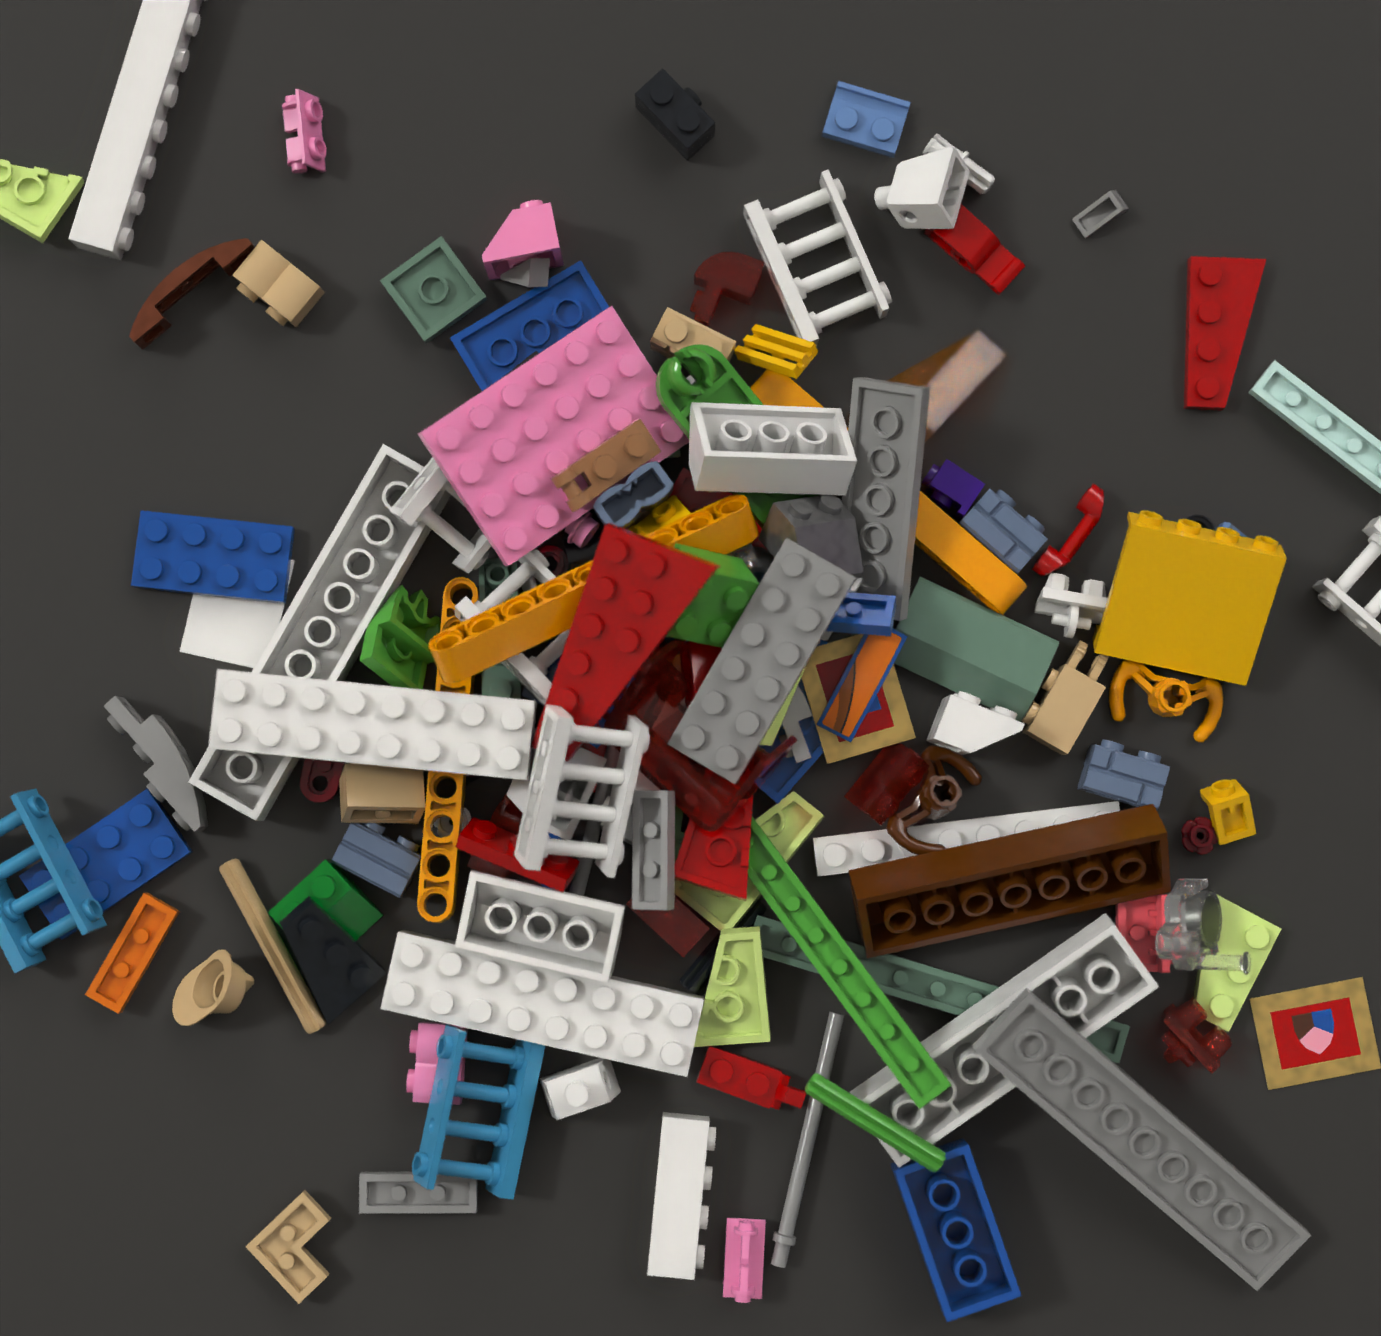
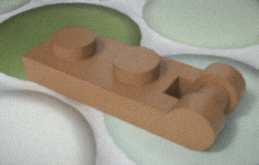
M638 419L560 471L551 480L557 489L562 488L569 499L566 501L572 512H575L658 455L661 450L642 420ZM580 474L588 484L583 490L580 489L574 480Z

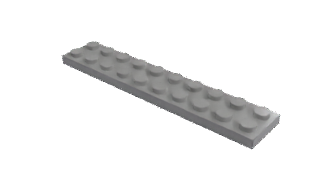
M1027 987L972 1045L981 1057L1256 1291L1311 1236L1303 1225Z

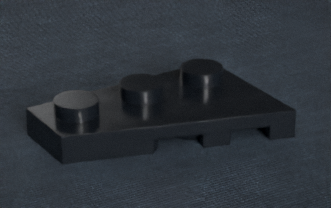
M310 896L279 922L328 1025L386 974L383 966Z

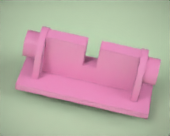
M295 89L296 95L286 96L285 103L282 104L285 132H297L298 135L297 137L286 139L287 165L292 167L293 173L307 172V166L321 172H326L325 157L327 149L322 136V106L318 97L303 90Z
M727 1218L723 1297L735 1298V1301L740 1303H749L751 1299H762L765 1219Z

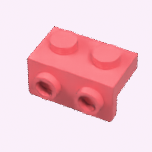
M1159 894L1115 904L1116 927L1148 972L1170 973V964H1175L1176 945L1174 941H1170V925H1172L1174 902H1169L1168 894Z

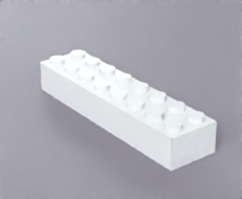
M217 669L208 748L529 780L532 758L531 745L534 738L537 702Z
M1105 913L920 1042L952 1084L951 1087L923 1108L919 1109L888 1066L851 1090L850 1094L929 1143L934 1144L1016 1087V1085L981 1057L972 1045L1026 987L1083 1037L1087 1038L1159 986L1118 928ZM877 1138L899 1168L911 1160L908 1156Z
M401 930L397 933L380 1009L680 1076H688L704 996L611 976L609 982L605 983L456 948V941L408 930Z

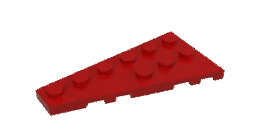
M605 524L531 747L537 750L546 705L564 708L573 717L575 725L596 727L611 705L624 692L623 690L628 683L637 675L665 639L686 608L699 595L698 593L716 573L720 565L614 524ZM573 741L571 744H568L565 755L566 762L572 759L584 742Z

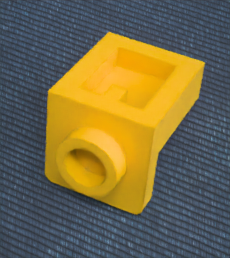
M1236 779L1218 780L1211 786L1200 790L1201 798L1208 805L1212 826L1214 827L1219 845L1257 834L1249 794Z

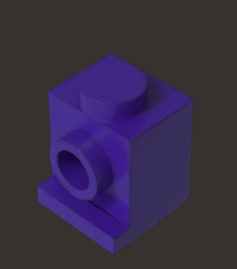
M948 459L944 461L941 467L933 464L921 482L927 486L926 490L932 493L930 499L946 510H949L951 506L957 510L953 517L959 521L965 516L985 483Z

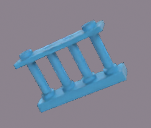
M36 788L10 796L17 810L0 819V837L24 824L34 842V845L0 864V946L15 974L35 967L47 960L42 947L76 927L79 928L83 936L107 926L103 918L101 905L92 897L49 814V806L46 800L39 795ZM42 858L52 879L15 899L6 882L7 878ZM60 892L70 913L40 931L33 933L24 917V912Z
M445 1025L444 1034L439 1037L436 1052L439 1059L419 1152L414 1155L412 1161L413 1180L430 1190H434L437 1175L484 1180L486 1190L499 1198L514 1200L545 1045L516 1039L515 1045L511 1049L465 1042L467 1032L452 1025ZM461 1058L508 1064L510 1071L507 1084L503 1087L457 1081ZM453 1096L501 1103L502 1109L499 1122L495 1126L449 1120ZM445 1136L493 1142L494 1148L491 1161L485 1165L440 1159Z

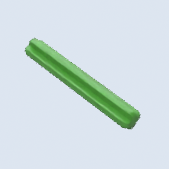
M814 1073L805 1086L806 1094L928 1170L937 1172L944 1164L946 1159L944 1151L818 1073Z

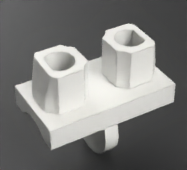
M1050 573L1045 587L1042 588L1036 601L1035 613L1052 616L1051 624L1064 626V637L1073 638L1076 628L1090 630L1091 623L1101 624L1108 599L1106 598L1105 583L1092 579L1085 580L1081 593L1068 591L1069 577L1063 574Z

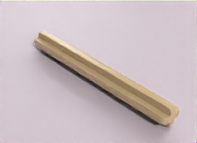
M236 858L225 862L219 867V871L300 1022L308 1034L318 1031L326 1025V1020L240 860Z

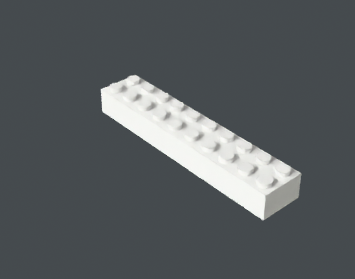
M385 444L382 445L253 668L252 673L345 681L362 651L366 628L383 604L400 585L431 531L422 521H415L410 526L399 520L389 511L424 466ZM446 490L443 492L439 491L430 502L432 504L431 509L440 515L451 495ZM207 748L188 783L253 820L264 821L300 758Z

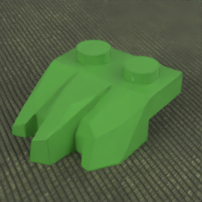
M403 585L396 588L366 628L360 661L393 687L423 690L427 664L435 662L428 644L436 634L440 633L441 622L438 616L427 617L428 599L422 589L413 593L408 598V591Z

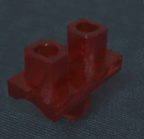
M1195 998L1183 1003L1178 1008L1172 1003L1164 1009L1166 1014L1164 1023L1179 1039L1177 1040L1170 1031L1161 1037L1169 1047L1163 1055L1164 1059L1169 1064L1180 1059L1187 1067H1190L1196 1061L1188 1050H1190L1212 1074L1220 1067V1057L1232 1046V1039L1218 1025L1204 1037L1195 1027L1207 1018V1013Z

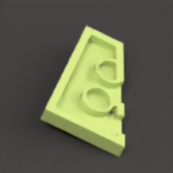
M0 159V219L39 242L44 243L85 182L80 176L69 174L67 177L50 173L48 169L35 166L34 169L13 165L7 160Z

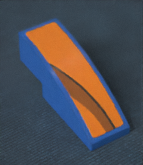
M893 628L891 636L863 634L816 725L851 743L908 636Z

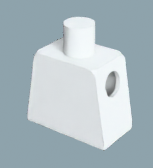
M954 146L901 161L896 167L892 184L878 187L875 190L876 206L880 210L889 209L899 225L905 229H953L970 171Z
M597 1058L539 1078L550 1114L557 1120L606 1104L621 1093L611 1060Z

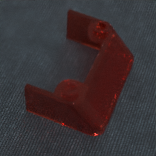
M675 638L645 661L605 721L604 728L625 731L628 715H634L648 727L650 735L649 747L642 754L639 771L659 790L675 791V805L699 827L707 831H716L765 783L798 739L791 735L770 754L759 746L737 784H733L668 745L667 743L687 711L680 704L688 690L686 679L671 664L686 640ZM613 746L620 752L621 746Z

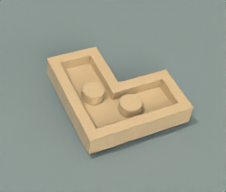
M306 1190L245 1246L298 1304L329 1275V1272L303 1246L331 1219Z

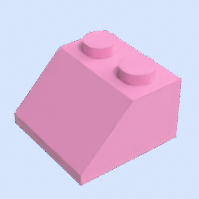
M530 200L520 204L519 209L511 211L482 254L483 264L489 280L499 279L502 273L530 258H550L549 268L564 266L551 202L543 204L542 200Z

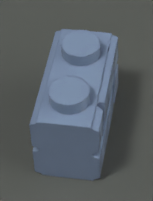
M989 488L958 524L1013 572L1018 574L1047 541L1048 538L1042 534L1045 528L1034 517L1027 515L1024 518L1013 509L1016 505L1015 501L1004 491L998 490L995 493Z
M1102 739L1101 745L1092 744L1089 746L1077 789L1136 807L1154 804L1156 810H1158L1163 795V788L1165 787L1170 766L1160 763L1161 756L1139 750L1138 756L1130 755L1123 752L1124 745Z
M351 823L331 863L399 898L404 897L421 864V854L417 852L420 845L399 835L397 841L383 834L386 827L379 823Z

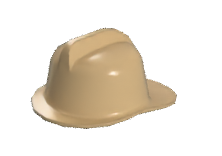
M217 950L207 960L191 970L178 986L172 1007L175 1021L182 1026H191L211 1013H231L235 1011L241 1004L245 993L254 985V978L245 973V970L240 965L232 961L231 954L227 950Z

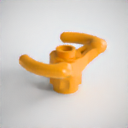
M1123 660L1115 671L1109 688V706L1113 720L1123 721L1125 719L1124 688L1127 680L1133 679L1148 694V704L1152 711L1161 717L1182 715L1184 710L1192 705V702L1205 697L1209 702L1208 710L1203 722L1193 734L1194 740L1202 743L1215 730L1222 714L1224 702L1222 685L1217 680L1202 678L1199 682L1190 684L1184 680L1155 675L1143 663ZM1148 681L1156 682V683L1153 684V685H1151Z

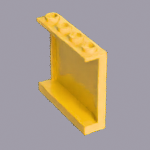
M1142 510L1139 514L1128 512V530L1100 626L1096 625L1092 638L1094 652L1246 686L1287 559L1282 545L1277 540L1267 536L1258 535L1255 539L1240 536L1239 532L1226 527H1218L1216 531L1201 528V524L1189 519H1179L1178 522L1165 520L1160 514L1152 511Z

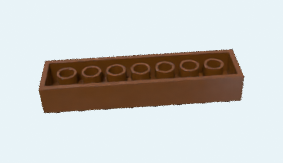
M1154 804L848 870L857 926L867 959L1171 892L1168 834Z

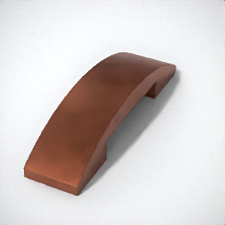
M248 238L232 240L210 247L183 262L168 274L146 299L133 323L129 337L142 350L172 326L163 316L164 312L218 267L221 266L231 277L255 248Z

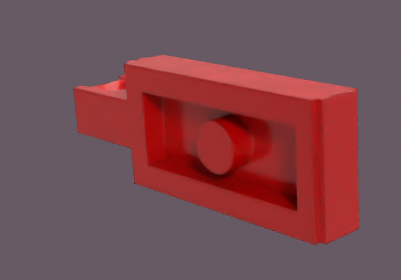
M708 1046L696 1083L769 1109L771 1107L779 1110L782 1102L802 1108L806 1097L804 1090L788 1085L791 1076L782 1073V1070L716 1046Z

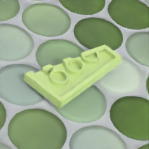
M793 791L758 817L756 822L788 863L825 816ZM749 877L746 901L678 879L675 880V894L720 931L721 929L735 928L761 896V893Z

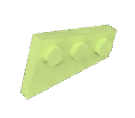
M1210 892L1209 896L1215 898L1219 908V932L1214 942L1203 943L1191 1013L1229 1032L1281 928Z
M760 926L721 929L694 1047L770 1042L771 1032Z

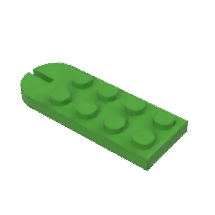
M691 345L676 351L674 357L668 358L662 364L657 374V397L663 408L688 439L691 402L763 405L725 356L715 348L707 345ZM681 364L694 378L695 382L693 384L682 374ZM733 492L734 495L739 494L747 497L753 517L761 528L764 526L773 502L818 496L816 494Z

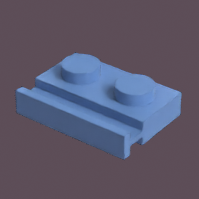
M838 81L822 137L894 158L911 102Z

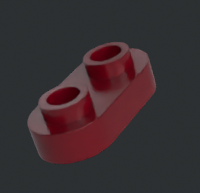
M305 758L300 777L302 794L313 802L323 803L332 800L339 792V780L346 762ZM319 776H324L328 781V785L323 791H319L315 787V780Z

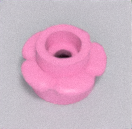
M587 512L584 516L579 517L566 526L565 532L569 534L567 538L569 544L574 543L578 547L583 548L591 540L600 525L591 518L593 513Z

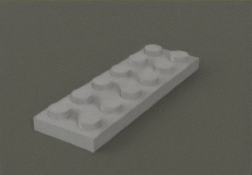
M856 377L853 378L848 433L857 463L847 493L842 495L843 505L855 517L862 559L863 574L861 578L863 580L856 593L896 596L894 620L901 621L907 619L930 387Z
M786 538L667 744L733 784H737L847 596L856 577L791 539Z

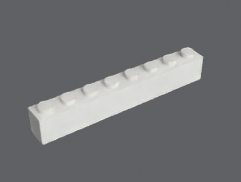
M202 0L142 1L68 238L77 248L122 260L124 251H129L134 238V230L131 228L135 215H140L144 207L145 194L143 189L146 180L151 179L155 172L156 158L154 154L157 144H161L164 141L167 133L166 115L169 107L173 108L177 101L178 86L176 83L180 72H184L188 66L190 53L187 48L191 36L195 37L200 27L201 17L198 13Z

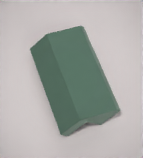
M919 577L909 597L907 619L899 621L895 630L908 637L894 664L956 693L962 691L981 699L980 704L988 708L1000 706L1017 713L1015 720L1021 722L1038 693L1058 648L1059 641Z

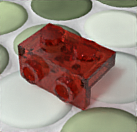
M901 743L884 747L844 797L882 826L887 818L897 811L900 802L908 792L920 783L924 773L930 766L917 752L911 748L908 749Z

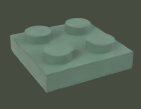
M442 236L380 280L386 291L426 344L487 301L486 295Z

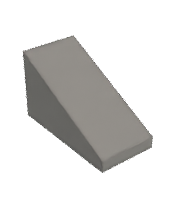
M1110 190L1072 218L1082 235L1087 238L1128 211L1129 208L1116 190Z
M530 258L502 273L500 279L526 287H548L550 258Z

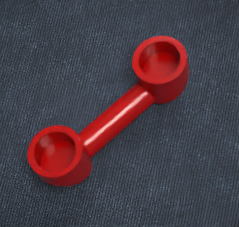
M1094 483L1088 488L1075 507L1085 514L1059 551L1049 545L1031 570L1040 576H1046L1071 562L1101 518L1104 506L1103 489Z

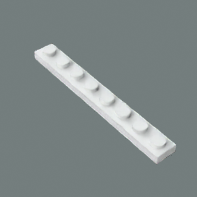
M1119 801L915 825L908 827L907 832L917 840L932 844H942L948 849L1120 811ZM887 829L812 838L817 876L849 873L848 870L916 856V854L898 845L888 834Z

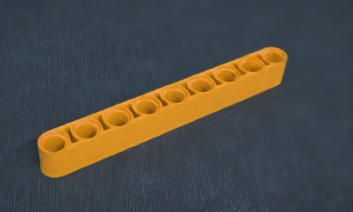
M768 369L750 387L763 405L823 407L789 376ZM920 491L915 544L989 609L1004 615L1026 590V583Z
M736 494L724 497L644 536L671 547L678 543L726 555L754 541L759 532L747 497ZM593 560L436 634L430 640L428 646L442 679L449 683L462 681L569 630Z
M457 577L449 581L445 586L440 632L461 623L455 616L456 605L452 602L453 594L457 590L468 589L473 593L471 601L473 603L477 600L479 601V591L475 583L470 579ZM437 668L435 691L473 695L475 675L459 682L449 683L442 679ZM428 770L417 906L420 915L427 921L443 923L452 917L456 908L460 849L455 847L458 836L462 832L467 774ZM446 778L453 779L457 785L455 794L446 799L438 797L436 792L437 784ZM440 817H449L453 821V831L447 837H436L433 832L434 822ZM440 855L448 857L450 861L448 873L442 877L432 875L430 863L433 858ZM435 894L443 895L447 901L446 910L440 916H432L427 911V901Z

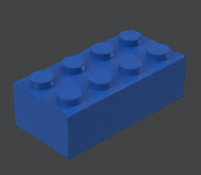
M963 1138L937 1147L944 1151L946 1157L944 1164L937 1172L928 1170L912 1159L900 1168L895 1162L890 1164L940 1309L947 1322L1022 1296L969 1144Z

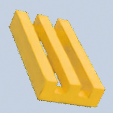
M758 324L752 327V336L746 335L743 338L745 345H738L734 349L738 360L795 379L801 375L818 353L814 342ZM755 349L771 353L772 356L755 351ZM786 358V359H789V360H792V361H795V362H798V363H797V364H794V363L785 361L784 359Z

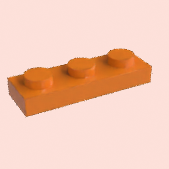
M148 892L143 893L85 995L117 1014L122 1013L180 911Z

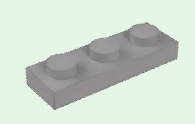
M634 790L632 909L674 910L675 791Z
M361 1172L359 1174V1214L477 1213L478 1180L437 1175L434 1190H430L415 1182L412 1172Z

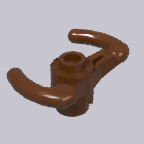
M931 745L922 752L920 762L923 765L925 776L920 788L916 792L911 805L900 813H894L887 822L888 834L898 845L916 855L946 848L942 844L926 843L915 839L909 835L907 828L925 818L933 820L944 818L957 807L956 804L962 797V790L953 777L945 774L942 762L955 767L971 785L977 786L982 782V776L969 760L946 747ZM916 810H918V811L920 812V813H918L917 815H915V816H913V817L910 816V815L913 814Z

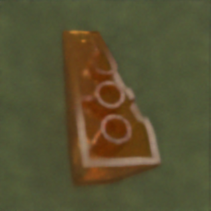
M977 330L887 381L930 387L925 434L926 444L1007 355L983 333Z

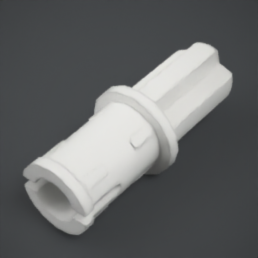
M937 133L929 141L923 154L953 147V145ZM955 148L970 171L967 184L980 194H985L995 181L994 176L969 159L970 153L968 151L963 153L958 148Z

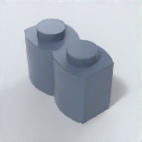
M658 461L646 463L637 468L629 476L625 484L616 485L603 492L594 503V512L604 526L611 523L628 529L637 521L641 512L653 510L669 498L673 491V482Z

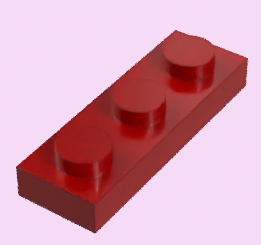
M475 817L470 820L459 834L455 848L562 893L576 875L580 861L569 856L548 854L546 858H543L540 871L526 870L514 856L518 835L499 828L490 821L480 820Z

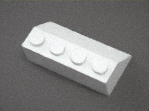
M691 402L689 467L695 491L846 495L857 459L841 408Z
M471 870L455 947L608 983L614 971L625 906L568 892L562 893L555 889Z

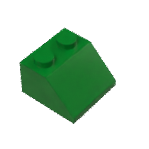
M325 859L268 912L281 927L279 922L310 896L356 941L384 916L345 871L331 863L332 859Z

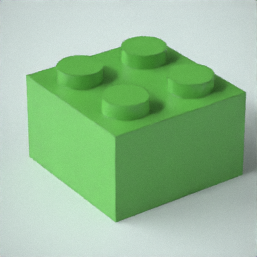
M675 543L673 548L720 565V567L703 586L692 604L686 608L676 621L667 637L723 648L754 595L759 582L742 558Z

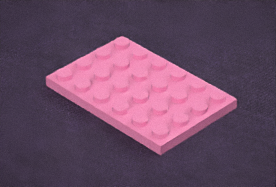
M613 306L608 307L418 433V436L505 567L510 566L593 509L594 503L601 494L582 508L572 512L566 503L569 499L562 488H556L551 478L629 424L641 419L661 450L658 455L646 463L654 461L659 463L689 443L688 437L661 405L656 393L657 375ZM633 472L628 474L626 477H624L611 487L620 484H625L627 479ZM581 474L574 479L581 490L588 486Z

